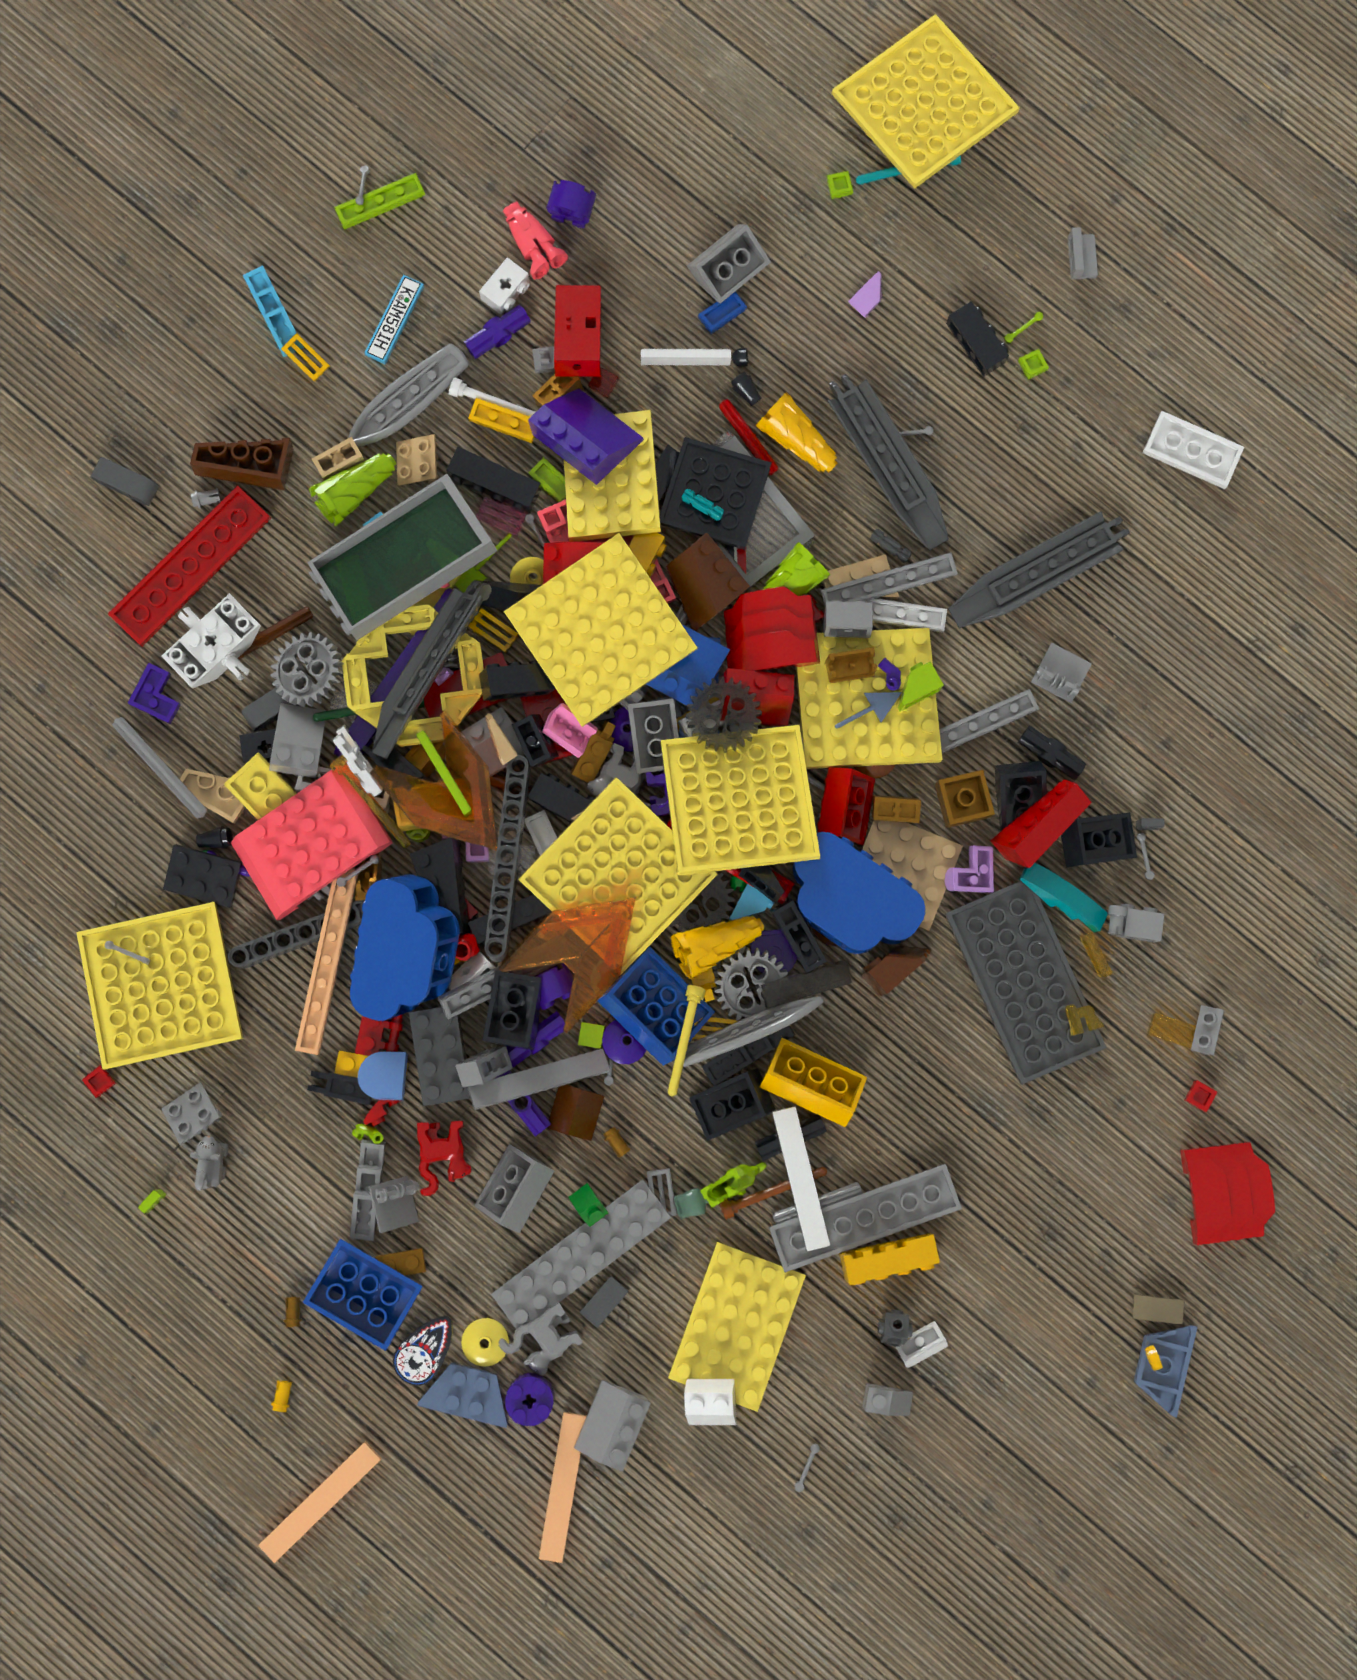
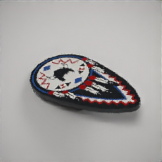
M441 1316L427 1321L406 1337L397 1347L393 1355V1367L402 1381L410 1385L421 1386L428 1384L434 1379L445 1360L452 1341L453 1322L450 1317Z

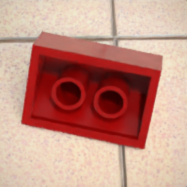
M727 668L720 678V721L779 727L788 726L794 699V675Z
M828 767L817 833L829 832L840 839L842 837L849 839L854 845L863 846L866 838L875 778L852 768Z

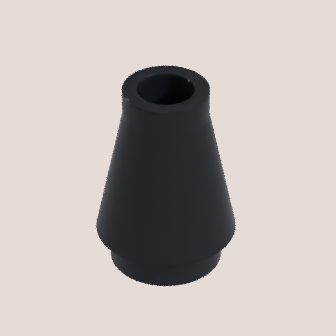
M745 371L730 382L733 385L732 389L746 400L751 407L762 399L751 376L747 375Z
M221 826L196 836V843L199 848L227 849L228 846H232L233 834L229 827Z

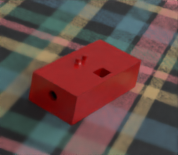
M556 285L555 377H600L601 285Z

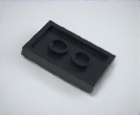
M175 844L173 845L163 890L206 902H215L217 905L231 908L243 863Z

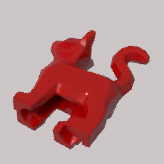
M451 1121L448 1138L437 1137V1131L441 1127L440 1122L430 1124L429 1122L417 1123V1138L420 1145L419 1172L425 1180L429 1181V1186L420 1190L421 1195L431 1196L438 1190L439 1181L437 1176L428 1169L429 1165L433 1162L449 1160V1182H455V1179H461L471 1174L472 1168L464 1159V1145L460 1136V1129L464 1127V1121Z

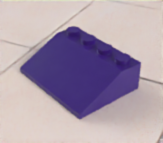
M580 388L544 404L528 419L533 436L595 485L644 440L641 435Z

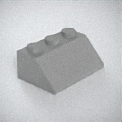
M737 224L690 262L687 267L698 284L720 304L770 264L771 261L748 225Z
M674 699L628 704L636 774L664 771L661 740L679 738Z
M500 707L492 712L491 715L517 752V755L526 756L511 725L513 723L504 709ZM486 717L443 742V745L471 789L507 767L508 762L502 765L497 757Z
M509 1144L474 1206L500 1225L520 1233L552 1177L554 1170Z
M601 1380L574 1448L601 1464L623 1472L651 1404L644 1395Z

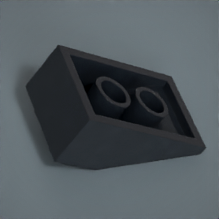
M1041 761L995 765V789L1000 832L1047 794V771Z
M1130 812L1078 818L1061 835L1066 868L1137 858Z
M495 970L482 1041L534 1051L539 1024L542 978Z
M758 1068L689 1097L707 1141L776 1111L769 1092L759 1088L763 1078Z

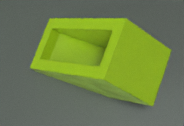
M920 662L910 668L911 671L905 680L898 705L900 712L938 693L944 686L931 662L924 665Z

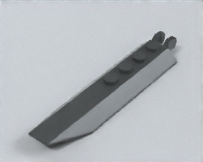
M844 374L841 376V381L847 390L845 393L841 392L835 381L830 382L829 387L837 399L829 400V405L900 519L929 551L949 540L937 492L867 379L858 386H854L848 375Z
M1102 511L984 574L948 608L957 626L962 628L1005 615L1123 551V547L1116 542L1130 534L1129 530L1123 529L1115 535L1110 530L1120 525L1123 521L1122 518L1118 517L1106 523L1104 522Z
M474 580L470 583L471 585L468 586L465 593L455 588L452 590L382 704L372 750L373 754L387 759L436 677L441 673L447 659L454 652L455 646L466 632L469 623L477 614L480 605L489 598V594L492 592L490 584Z

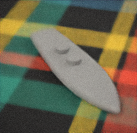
M450 343L401 375L364 408L354 423L348 438L352 437L357 447H362L378 442L402 429L441 395L451 384L454 377L457 378L468 367L469 362L464 353Z
M812 997L785 1003L747 1017L688 1045L683 1067L715 1057L773 1034L800 1020L819 1007L824 1000L822 997Z

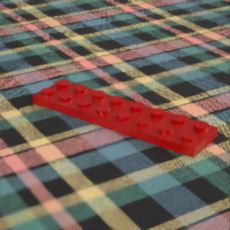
M237 485L108 615L143 647L271 517Z

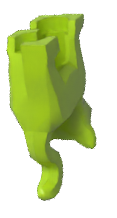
M765 1162L754 1166L741 1164L734 1169L731 1168L715 1183L709 1184L700 1191L712 1208L728 1198L744 1195L746 1193L744 1189L754 1184L755 1176L763 1171L767 1164Z

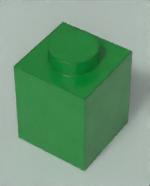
M588 1183L568 1197L578 1214L589 1227L609 1213Z

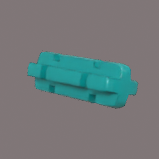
M690 489L684 491L682 495L684 502L691 503L694 508L706 515L710 514L711 518L716 521L722 518L724 510L721 507L714 506V503L699 494L695 495V492Z

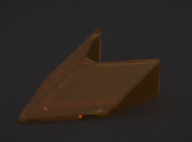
M444 709L439 716L442 719L446 766L471 807V815L466 818L464 817L442 778L435 783L375 765L370 773L415 827L431 830L441 835L478 844L497 851L489 767Z
M636 897L616 902L607 901L577 906L567 910H553L508 953L499 970L507 972L564 963L574 972L563 1030L567 1034L620 977Z

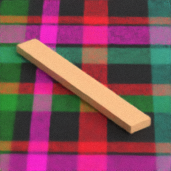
M350 869L340 877L344 878L355 870ZM359 873L348 880L344 887L337 885V879L331 883L295 1051L320 1055Z

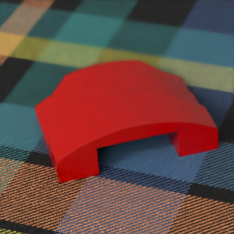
M785 586L741 594L733 608L724 611L727 648L730 649L727 655L728 668L763 671L791 665L803 667L820 664L812 595L797 596Z
M1244 1142L1180 1150L1183 1173L1189 1175L1195 1220H1190L1193 1244H1212L1264 1236V1225L1275 1213L1274 1192L1269 1165L1254 1154L1251 1143Z

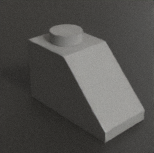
M866 1383L862 1407L865 1412L888 1416H910L913 1391Z

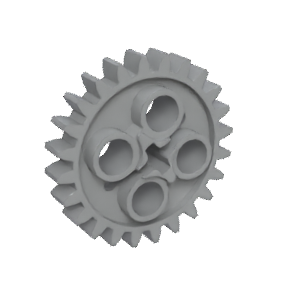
M309 632L308 636L301 633L300 639L292 636L293 643L290 644L285 641V650L278 648L281 655L273 657L278 662L271 665L276 670V672L270 675L276 679L272 685L278 688L276 693L281 695L282 699L287 702L289 701V703L295 706L298 704L304 707L308 704L312 707L314 700L321 704V697L329 698L328 691H336L333 684L341 682L336 677L343 674L338 669V667L344 665L339 660L342 654L336 651L338 647L330 639L319 633L315 635ZM297 655L300 661L306 664V668L297 660ZM308 671L311 675H313L316 678V680L318 681L317 684L315 683L313 677L308 675Z
M746 948V954L744 955L737 950V958H734L732 955L729 956L730 963L722 961L725 969H717V974L721 978H714V981L720 986L715 987L714 990L715 993H721L716 998L718 1002L724 1001L721 1004L722 1010L729 1008L728 1016L736 1013V1020L739 1021L742 1016L747 1018L781 1005L780 1001L787 1002V998L783 993H790V990L784 985L789 984L790 980L783 978L788 972L786 969L780 970L783 967L782 961L775 963L777 960L776 955L768 958L769 953L767 950L760 955L758 948L755 949L754 954H751L749 948ZM762 966L765 970L761 975L753 974L754 968ZM744 967L748 968L752 981L755 984L756 991L761 1000L760 1004L756 1003L743 971ZM735 975L743 977V980L738 984L731 982L732 977ZM766 987L773 989L769 996L761 994V991ZM743 996L751 997V1001L748 1004L744 1005L739 1001Z

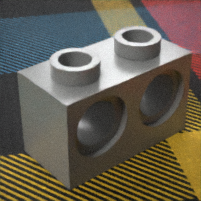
M506 1046L486 1049L455 1065L462 1087L484 1084L513 1068Z

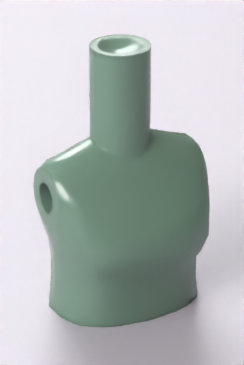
M693 1188L683 1194L674 1196L676 1210L680 1219L683 1220L686 1217L702 1215L706 1212L708 1201L704 1199L699 1188Z

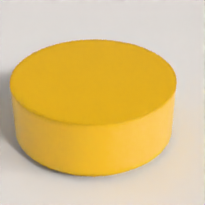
M1154 1345L1146 1347L1145 1353L1152 1370L1156 1371L1163 1368Z

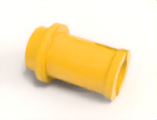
M277 1380L274 1402H271L273 1411L287 1412V1408L290 1407L288 1401L292 1382Z

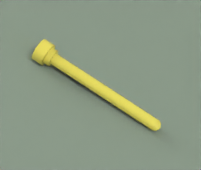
M688 985L685 994L688 1006L668 1087V1094L670 1096L677 1094L697 1004H700L701 1000L704 999L706 991L704 988L695 985Z

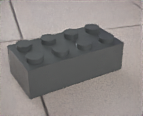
M442 1007L409 1012L423 1106L470 1099L468 1087H462L455 1066L466 1060L460 1014L447 1019Z

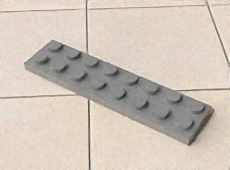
M942 1164L821 1208L830 1246L807 1251L798 1217L771 1225L769 1230L783 1270L788 1272L958 1211L962 1207L947 1166Z
M644 1179L605 1208L609 1213L594 1225L589 1227L585 1222L491 1293L516 1329L539 1318L546 1309L561 1302L671 1218Z

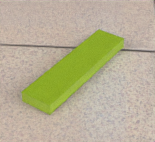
M413 173L364 194V203L362 205L356 204L355 199H352L334 208L345 230L425 196V191L417 174Z
M422 730L417 733L416 736L462 814L465 818L471 815V807L426 732Z

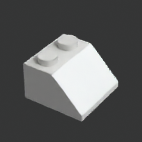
M687 1379L684 1400L685 1415L689 1425H736L734 1379Z

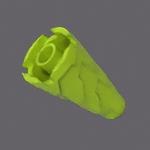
M378 453L370 459L356 464L347 470H343L321 483L312 485L309 488V493L311 497L317 494L319 499L314 503L331 524L333 523L334 526H337L363 500L370 496L381 483L393 475L392 472L395 471L394 466H396V462L390 454Z
M798 542L779 564V568L765 583L766 586L763 589L785 586L797 596L808 594L823 580L827 579L830 573Z

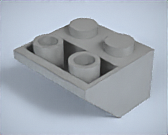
M826 601L822 621L824 637L870 638L873 628L872 603H866L865 601Z

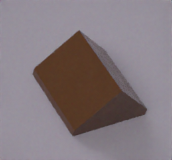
M570 1085L559 1086L549 1118L551 1125L547 1128L569 1136L592 1141L604 1095Z

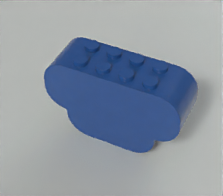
M818 832L817 839L820 859L793 862V875L801 886L796 899V906L805 923L849 953H866L874 948L879 941L890 945L900 944L915 933L924 919L925 903L921 895L911 888L913 884L903 877L898 879L892 874L893 870L885 864L881 863V865H878L872 861L874 857L864 850L859 852L853 848L854 843L845 837L840 839L829 832Z
M406 874L373 883L368 889L362 905L363 916L358 929V945L354 952V969L350 975V999L355 1010L362 1016L376 1021H384L411 1012L420 1003L437 998L448 990L452 979L460 929L454 914L448 909L439 906L437 890L429 880L416 875Z

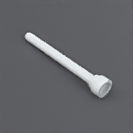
M455 377L449 388V395L457 398L464 395L473 399L478 398L529 417L535 413V411L469 388L467 384L463 383V380Z

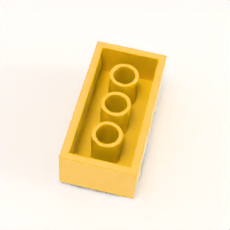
M781 1038L759 1088L846 1127L855 1112L867 1077Z

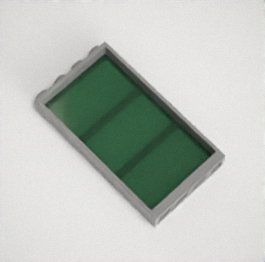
M446 474L307 563L312 570L309 572V575L315 584L320 583L322 586L319 589L320 593L326 601L331 600L333 605L330 606V609L336 618L341 617L344 621L340 625L347 635L352 634L356 640H359L497 552V549L448 474Z

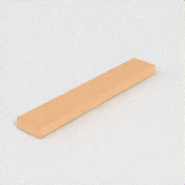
M563 1412L539 1559L563 1562L581 1452L576 1450L574 1446L587 1415Z
M365 1441L258 1546L275 1563L382 1458Z

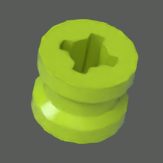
M430 827L406 831L411 840L424 842L430 836L431 829Z

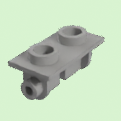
M1201 1005L1191 1051L1209 1056L1215 1054L1224 1010Z

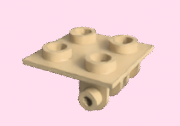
M435 434L396 442L397 486L428 481V484H431L439 479L437 475L438 462H436L438 460L436 455L438 443L436 442Z

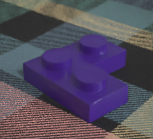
M148 663L128 704L170 725L181 705L179 702L161 694L171 674Z

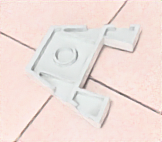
M344 724L336 730L338 735L333 738V742L347 759V765L353 774L357 773L361 778L360 784L366 793L371 792L375 797L382 792L383 783L369 761L360 752V747L348 733L349 730Z

